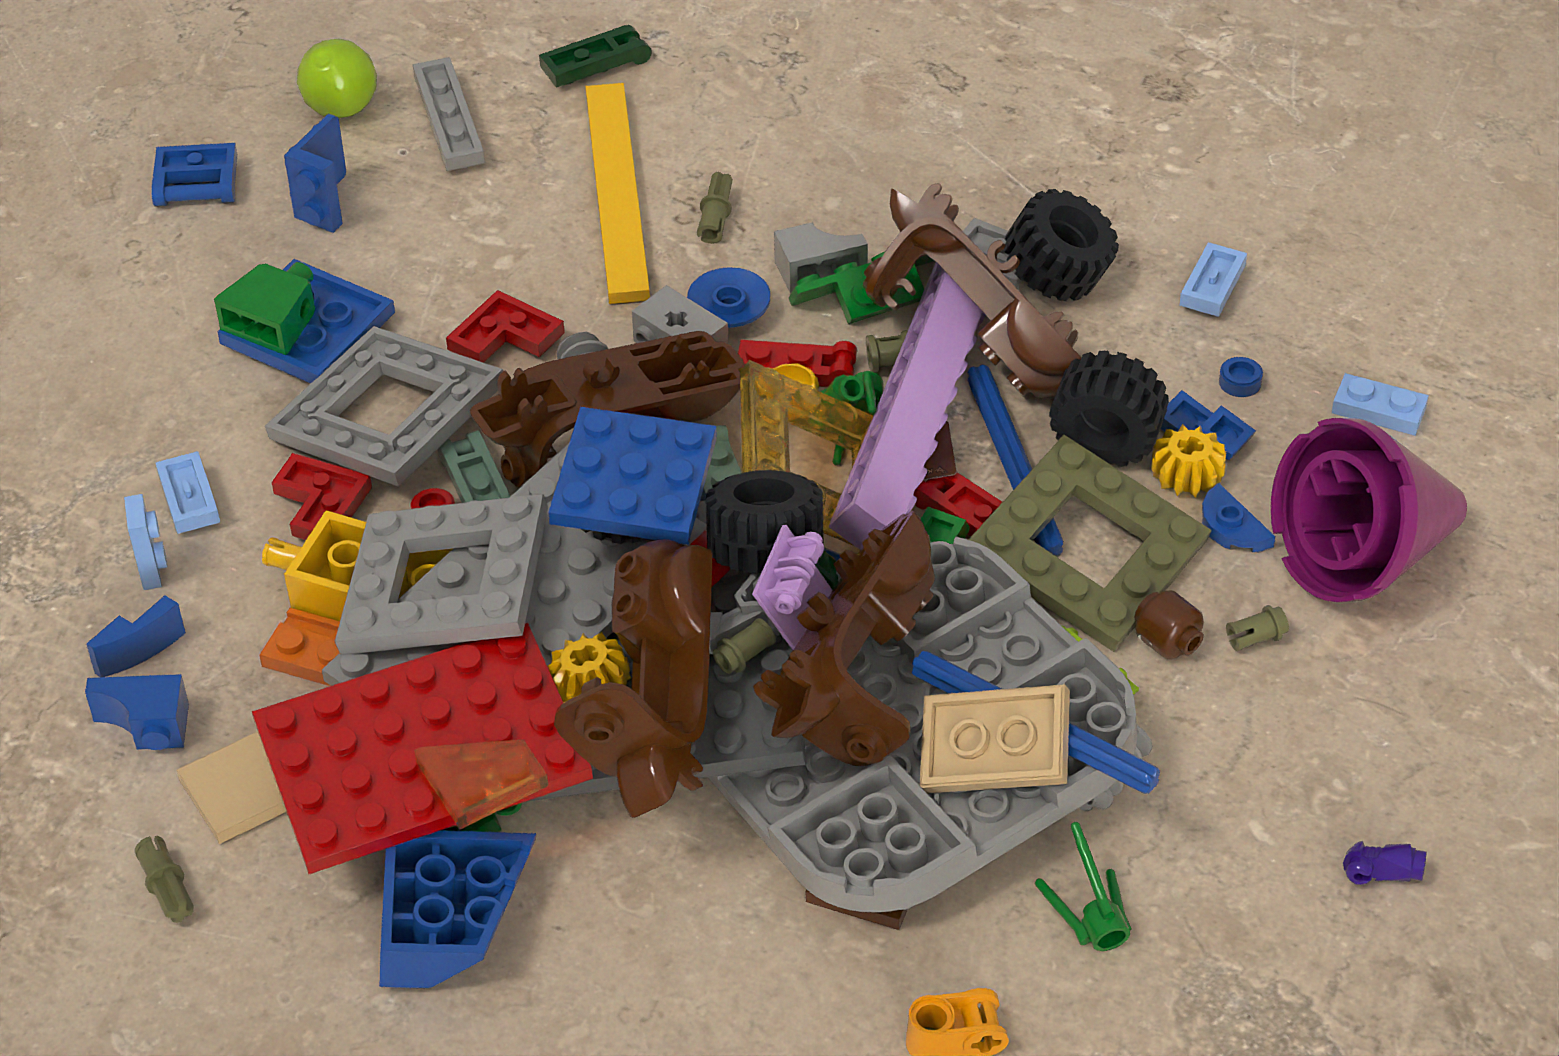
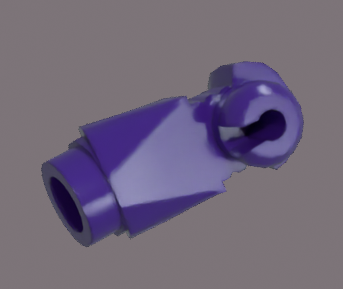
M1359 841L1347 851L1343 866L1348 879L1358 885L1367 884L1372 878H1376L1375 881L1409 882L1411 879L1422 881L1427 852L1416 850V848L1411 847V844H1387L1381 848L1380 846H1365L1363 841Z

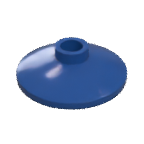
M727 267L711 270L699 276L691 284L687 298L726 321L728 328L752 323L767 311L770 305V289L765 280L754 272L741 268Z

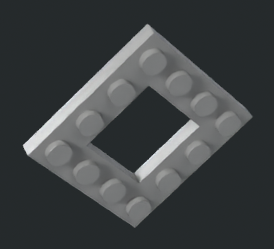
M373 326L265 425V429L269 439L399 487L471 417V407L491 398L498 391L497 381L503 369ZM383 374L434 392L390 435L338 417Z
M544 494L517 495L509 498L484 501L474 500L467 503L426 506L423 508L368 514L335 639L340 655L523 636L548 511ZM489 544L479 594L397 603L410 553Z

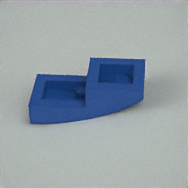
M1183 390L1168 403L1167 412L1161 426V430L1164 432L1166 429L1178 432L1182 424L1188 430H1195L1201 425L1204 434L1216 433L1218 442L1225 445L1227 460H1231L1256 432L1255 429L1222 405L1213 413Z
M164 595L133 623L120 615L86 643L94 673L99 677H106L127 670L150 659L176 642L186 633L179 604Z

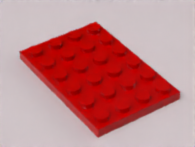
M528 622L525 623L523 636L465 642L252 711L256 729L308 874L593 779L590 763L580 756L559 735L554 726L556 711L563 704V701Z

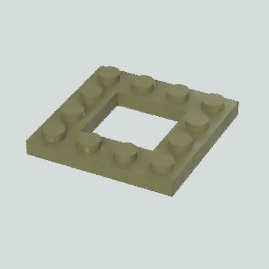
M1063 435L969 540L987 547L1009 564L1029 583L1030 594L1033 599L1115 652L1135 628L1136 621L1134 616L1139 604L1153 592L1161 593L1166 591L1207 542L1212 530ZM1073 495L1144 541L1105 588L1033 542L1036 536Z

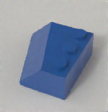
M440 830L386 848L379 987L432 988L482 961L534 845L536 833Z

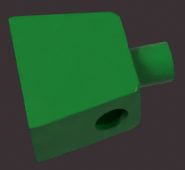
M295 262L287 271L266 263L257 265L214 298L220 330L287 355L314 315L315 305L311 288L314 276L311 269L301 262Z

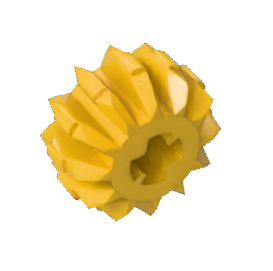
M1182 424L1178 432L1166 429L1164 436L1157 439L1153 447L1151 465L1153 477L1159 479L1161 489L1174 488L1176 496L1183 491L1190 492L1196 498L1200 490L1208 492L1216 483H1220L1222 477H1224L1226 467L1225 445L1218 442L1216 433L1204 434L1201 425L1195 430H1188Z
M602 632L593 638H588L583 633L580 640L575 642L565 640L564 649L552 651V661L547 666L563 703L580 695L583 684L596 677L601 679V684L613 682L626 685L627 680L630 679L629 672L631 671L628 659L625 657L617 639L608 640Z

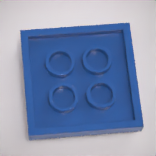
M293 259L283 270L287 271L295 262L301 261ZM304 263L311 269L314 276L311 288L315 311L287 355L222 330L218 331V337L221 345L311 384L373 326L380 328L395 313V307L392 299Z
M580 407L548 512L549 524L653 540L669 539L680 544L689 545L717 439L716 426Z

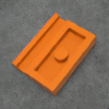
M289 607L286 612V620L284 623H279L259 654L262 667L331 686L324 681L322 669L339 654L335 639L340 621Z

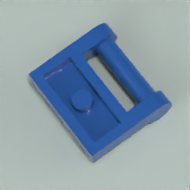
M236 143L156 147L152 179L153 205L167 206L168 202L209 199H221L222 203L235 202V178L238 157ZM194 182H220V183H209V184H191V185H172V186H168V184H182V183H194Z

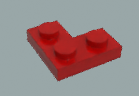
M497 290L446 337L447 350L484 363L505 342H508L540 357L565 333L564 321Z
M292 453L273 479L272 487L274 495L304 503L290 522L292 536L307 540L326 510L352 518L371 490L372 483L371 477L366 474Z

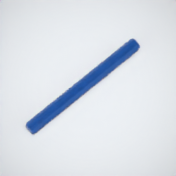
M984 364L978 367L972 366L967 372L969 375L967 381L1014 490L1029 474L1032 466L989 367ZM1052 518L1036 536L1034 541L1053 555L1058 556L1063 552L1062 545L1064 541L1054 518Z
M922 651L912 662V674L916 678L948 694L1002 689L929 651ZM1069 723V756L1143 794H1149L1158 785L1160 770L1157 766Z

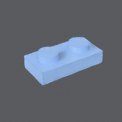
M1208 242L1181 292L1179 306L1219 317L1246 266L1247 253Z
M1345 373L1334 398L1331 413L1347 418L1362 419L1377 426L1416 436L1427 407L1429 395Z
M198 451L155 462L177 534L220 523L215 500Z
M143 494L124 497L128 532L143 590L162 587L160 569L167 568L168 566L163 541L154 542V538L160 537L155 510L147 512Z

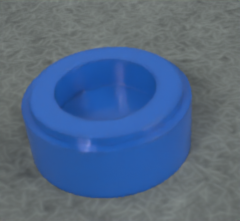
M1230 358L1221 365L1219 385L1229 395L1235 397L1252 396L1261 388L1263 378L1262 367L1250 358Z

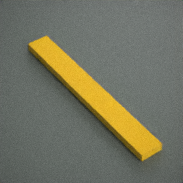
M624 83L585 86L609 304L646 301L650 298Z

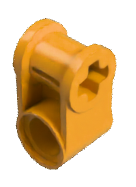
M976 988L959 993L925 995L916 999L910 1006L908 1014L906 1048L909 1054L912 1056H992L1001 1052L1007 1047L1009 1039L1007 1031L999 1024L996 1011L1000 1004L997 993L987 988Z

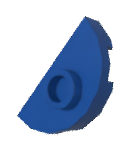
M1220 483L1207 492L1202 503V524L1212 530L1209 536L1212 540L1224 548L1231 549V545L1241 548H1252V552H1260L1274 547L1276 536Z

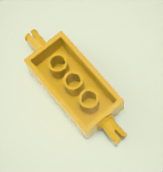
M326 510L302 547L280 541L274 537L269 538V544H265L262 552V562L266 566H274L286 570L284 577L291 608L337 621L341 620L366 526L365 521ZM454 548L410 553L399 598Z

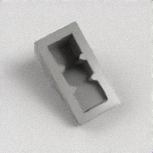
M813 222L774 231L775 264L789 292L792 293L797 286L796 282L806 276L819 274L820 278L834 274L836 268L850 262H857L858 266L867 264L868 243L863 234L834 235L817 229Z

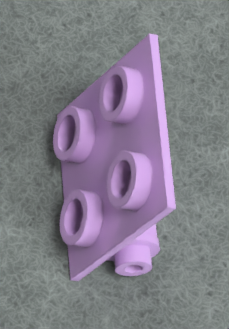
M782 525L752 595L791 649L794 650L807 630L799 623L797 619L798 614L807 607H810L806 602L816 593L821 592L829 597L832 589L815 566L819 557L824 552L822 537L815 532H807L805 535L795 537L787 525Z

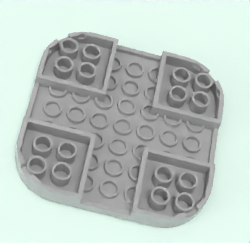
M955 537L953 544L943 541L930 543L931 562L935 574V581L930 590L934 595L924 608L914 614L915 626L900 641L896 642L891 638L881 646L869 635L847 669V672L861 687L884 704L901 713L910 722V738L905 744L885 756L881 762L868 766H852L841 762L805 738V765L708 777L793 876L810 893L834 906L859 912H889L910 909L940 894L1109 789L1117 781L1068 755L1067 784L926 793L920 787L924 696L948 693L916 678L912 674V662L922 651H929L1002 689L1065 684L1070 690L1069 723L1133 755L1135 753L1137 745L1135 699L1131 686L1124 674L1087 638L1078 642L1031 598L1030 585L995 552L974 541ZM836 572V574L838 575V582H839V580L841 579V577H840V575L838 574V572Z

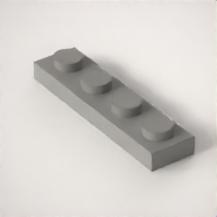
M450 57L412 64L414 78L446 171L484 164V151Z

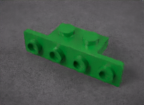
M885 252L874 256L871 261L873 262L877 258L882 257ZM921 256L905 277L914 286L916 294L912 296L905 288H898L893 296V300H895L900 308L920 302L925 289L916 267L933 262L934 260L929 256ZM850 262L836 268L834 274L820 278L819 274L806 276L796 282L797 286L788 298L791 306L836 293L848 324L893 310L887 304L884 307H880L866 294V289L863 287V282L866 279L864 271L872 262L858 266L857 262Z

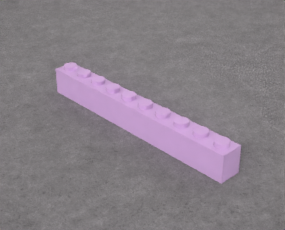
M937 262L934 265L876 408V413H874L829 524V528L860 550L863 548L862 542L869 537L868 533L873 529L882 530L903 513L907 515L914 507L917 500L913 495L914 491L927 474V469L924 467L925 462L938 445L934 438L936 433L945 424L948 418L945 409L958 391V388L954 385L968 365V362L964 360L965 356L977 341L974 332L986 317V314Z

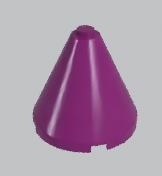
M1357 418L1324 419L1318 421L1319 426L1308 434H1299L1282 456L1274 477L1271 494L1273 534H1282L1289 556L1281 559L1290 575L1303 589L1313 596L1330 602L1362 601L1378 595L1456 530L1465 520L1467 502L1463 492L1375 424Z

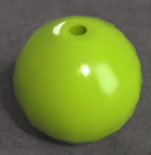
M330 39L313 45L304 54L297 69V85L304 102L321 116L325 117L328 114H332L338 118H344L361 112L369 104L377 88V73L370 55L355 43L344 39Z

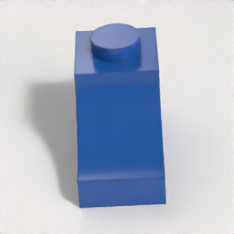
M182 674L87 678L85 694L94 722L109 723L124 728L132 734L136 750L184 748L189 701Z

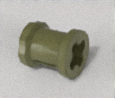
M908 330L902 331L898 336L875 338L874 335L866 336V352L870 371L878 372L880 367L894 366Z

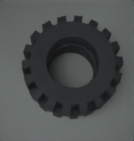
M1048 189L1046 193L1040 191L1033 198L1031 197L1005 236L1004 252L1009 255L1006 259L1007 261L1014 255L1020 260L1018 267L1015 269V275L1020 280H1025L1029 288L1034 291L1035 289L1039 290L1043 296L1048 298L1055 296L1059 301H1067L1068 298L1075 301L1081 299L1083 295L1087 296L1093 290L1116 258L1119 244L1116 242L1118 238L1117 233L1114 229L1110 228L1112 223L1109 218L1100 213L1102 210L1096 205L1093 206L1088 203V199L1082 196H1074L1072 192L1066 190L1060 193L1056 189Z
M1108 350L1099 351L1098 355L1089 352L1083 354L1081 360L1075 358L1064 372L1049 412L1051 430L1057 432V440L1065 435L1110 465L1116 464L1118 467H1124L1128 465L1129 461L1136 464L1142 461L1144 455L1148 456L1156 443L1169 403V395L1165 394L1166 386L1163 381L1156 380L1158 374L1152 368L1146 369L1143 366L1144 362L1137 358L1134 360L1126 357L1127 354L1117 352V355H1112Z
M750 471L726 477L725 480L713 484L712 488L706 493L707 549L711 550L712 558L716 559V562L722 566H729L730 569L748 573H762L782 525H787L795 537L805 535L807 532H815L822 537L824 545L823 493L818 488V484L807 480V477L784 471Z

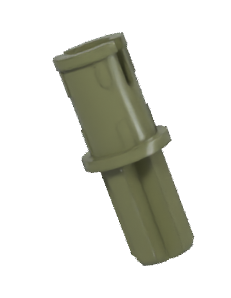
M719 171L712 174L708 194L700 202L702 215L697 228V236H702L701 241L710 244L721 241L725 219L732 210L728 199L733 179L731 175L722 174Z
M155 836L154 838L157 850L151 837H146L135 847V855L147 876L145 886L149 893L156 895L166 917L171 918L174 923L182 922L184 917L192 915L194 905L183 884L184 872L179 865L173 862L162 837Z

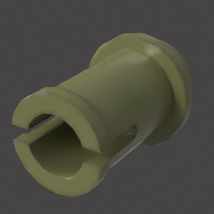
M1267 605L1262 608L1261 613L1227 623L1226 633L1229 636L1246 631L1245 635L1229 640L1233 649L1240 651L1245 647L1271 638L1274 641L1281 640L1283 634L1289 631V624L1281 607L1272 608V606Z
M758 618L730 639H720L717 643V648L713 650V656L718 666L728 674L733 671L737 673L742 672L746 667L747 661L765 648L775 644L776 637L768 623Z

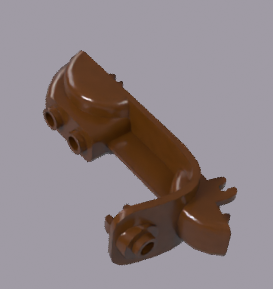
M941 184L931 185L925 191L919 203L891 188L889 204L892 219L900 233L887 248L884 255L874 260L864 271L866 279L863 282V287L866 289L867 296L880 307H884L887 304L891 309L897 311L900 307L893 300V296L898 288H905L912 296L916 294L914 286L905 277L921 256H929L942 267L991 320L977 333L984 341L978 347L981 352L995 366L1002 361L1012 373L1006 378L1023 397L1030 391L1036 398H1055L1066 368L1069 367L1075 358L1081 360V356L1073 349L1078 339V331L1076 329L1073 330V323L1061 320L1064 316L1062 311L1053 312L1048 316H1042L1004 276V274L1013 272L1018 267L1020 260L1017 256H1012L1005 263L998 262L997 255L1005 248V244L1001 240L994 241L990 245L986 256L954 223L959 207L955 204L951 205L953 199L951 195L940 194L942 190Z
M694 331L557 359L536 365L524 371L521 368H517L512 380L505 370L498 377L497 386L499 394L471 407L470 414L490 440L495 444L504 446L505 453L501 457L502 473L516 487H521L548 463L547 458H552L557 454L552 444L563 433L574 428L580 407L696 422L720 411L734 398L744 382V376L741 373L744 362L728 343L716 342L707 332Z
M914 510L907 515L903 513L882 530L873 529L868 533L869 537L862 542L863 548L858 554L850 550H845L840 554L841 558L834 563V566L841 579L829 597L821 592L816 593L806 602L810 607H807L798 614L797 619L799 623L807 630L794 650L789 654L787 661L782 664L780 675L771 670H766L761 674L762 681L754 684L753 688L756 695L762 701L777 709L772 727V737L788 739L802 735L816 747L841 762L852 766H868L881 762L885 756L905 744L910 738V722L901 713L884 704L861 687L847 672V669L869 635L880 646L891 638L896 642L903 639L916 624V620L913 618L914 614L924 608L934 595L930 590L935 581L931 562L930 540L922 521Z
M669 539L651 541L623 554L615 567L614 593L611 602L612 631L617 634L623 648L633 660L632 689L626 685L613 682L601 684V679L596 677L583 684L580 695L564 702L557 709L554 719V726L559 735L580 756L604 774L617 777L623 804L632 818L667 803L675 791L677 781L690 791L703 787L700 779L693 776L702 772L703 767L690 752L691 743L699 739L704 731L707 715L712 552L710 549L699 545H685Z

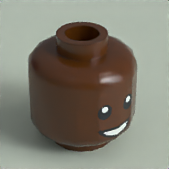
M1173 590L1149 594L1135 611V628L1138 638L1166 659L1177 658L1183 654L1190 655L1197 650L1203 641L1204 634L1202 629L1204 619L1202 612Z

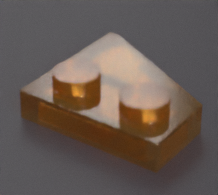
M524 739L429 746L414 750L417 764L459 829L549 786L547 773Z

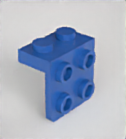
M328 114L318 124L314 125L296 145L292 146L284 155L294 218L334 233L343 224L337 184L346 175V164L339 118Z

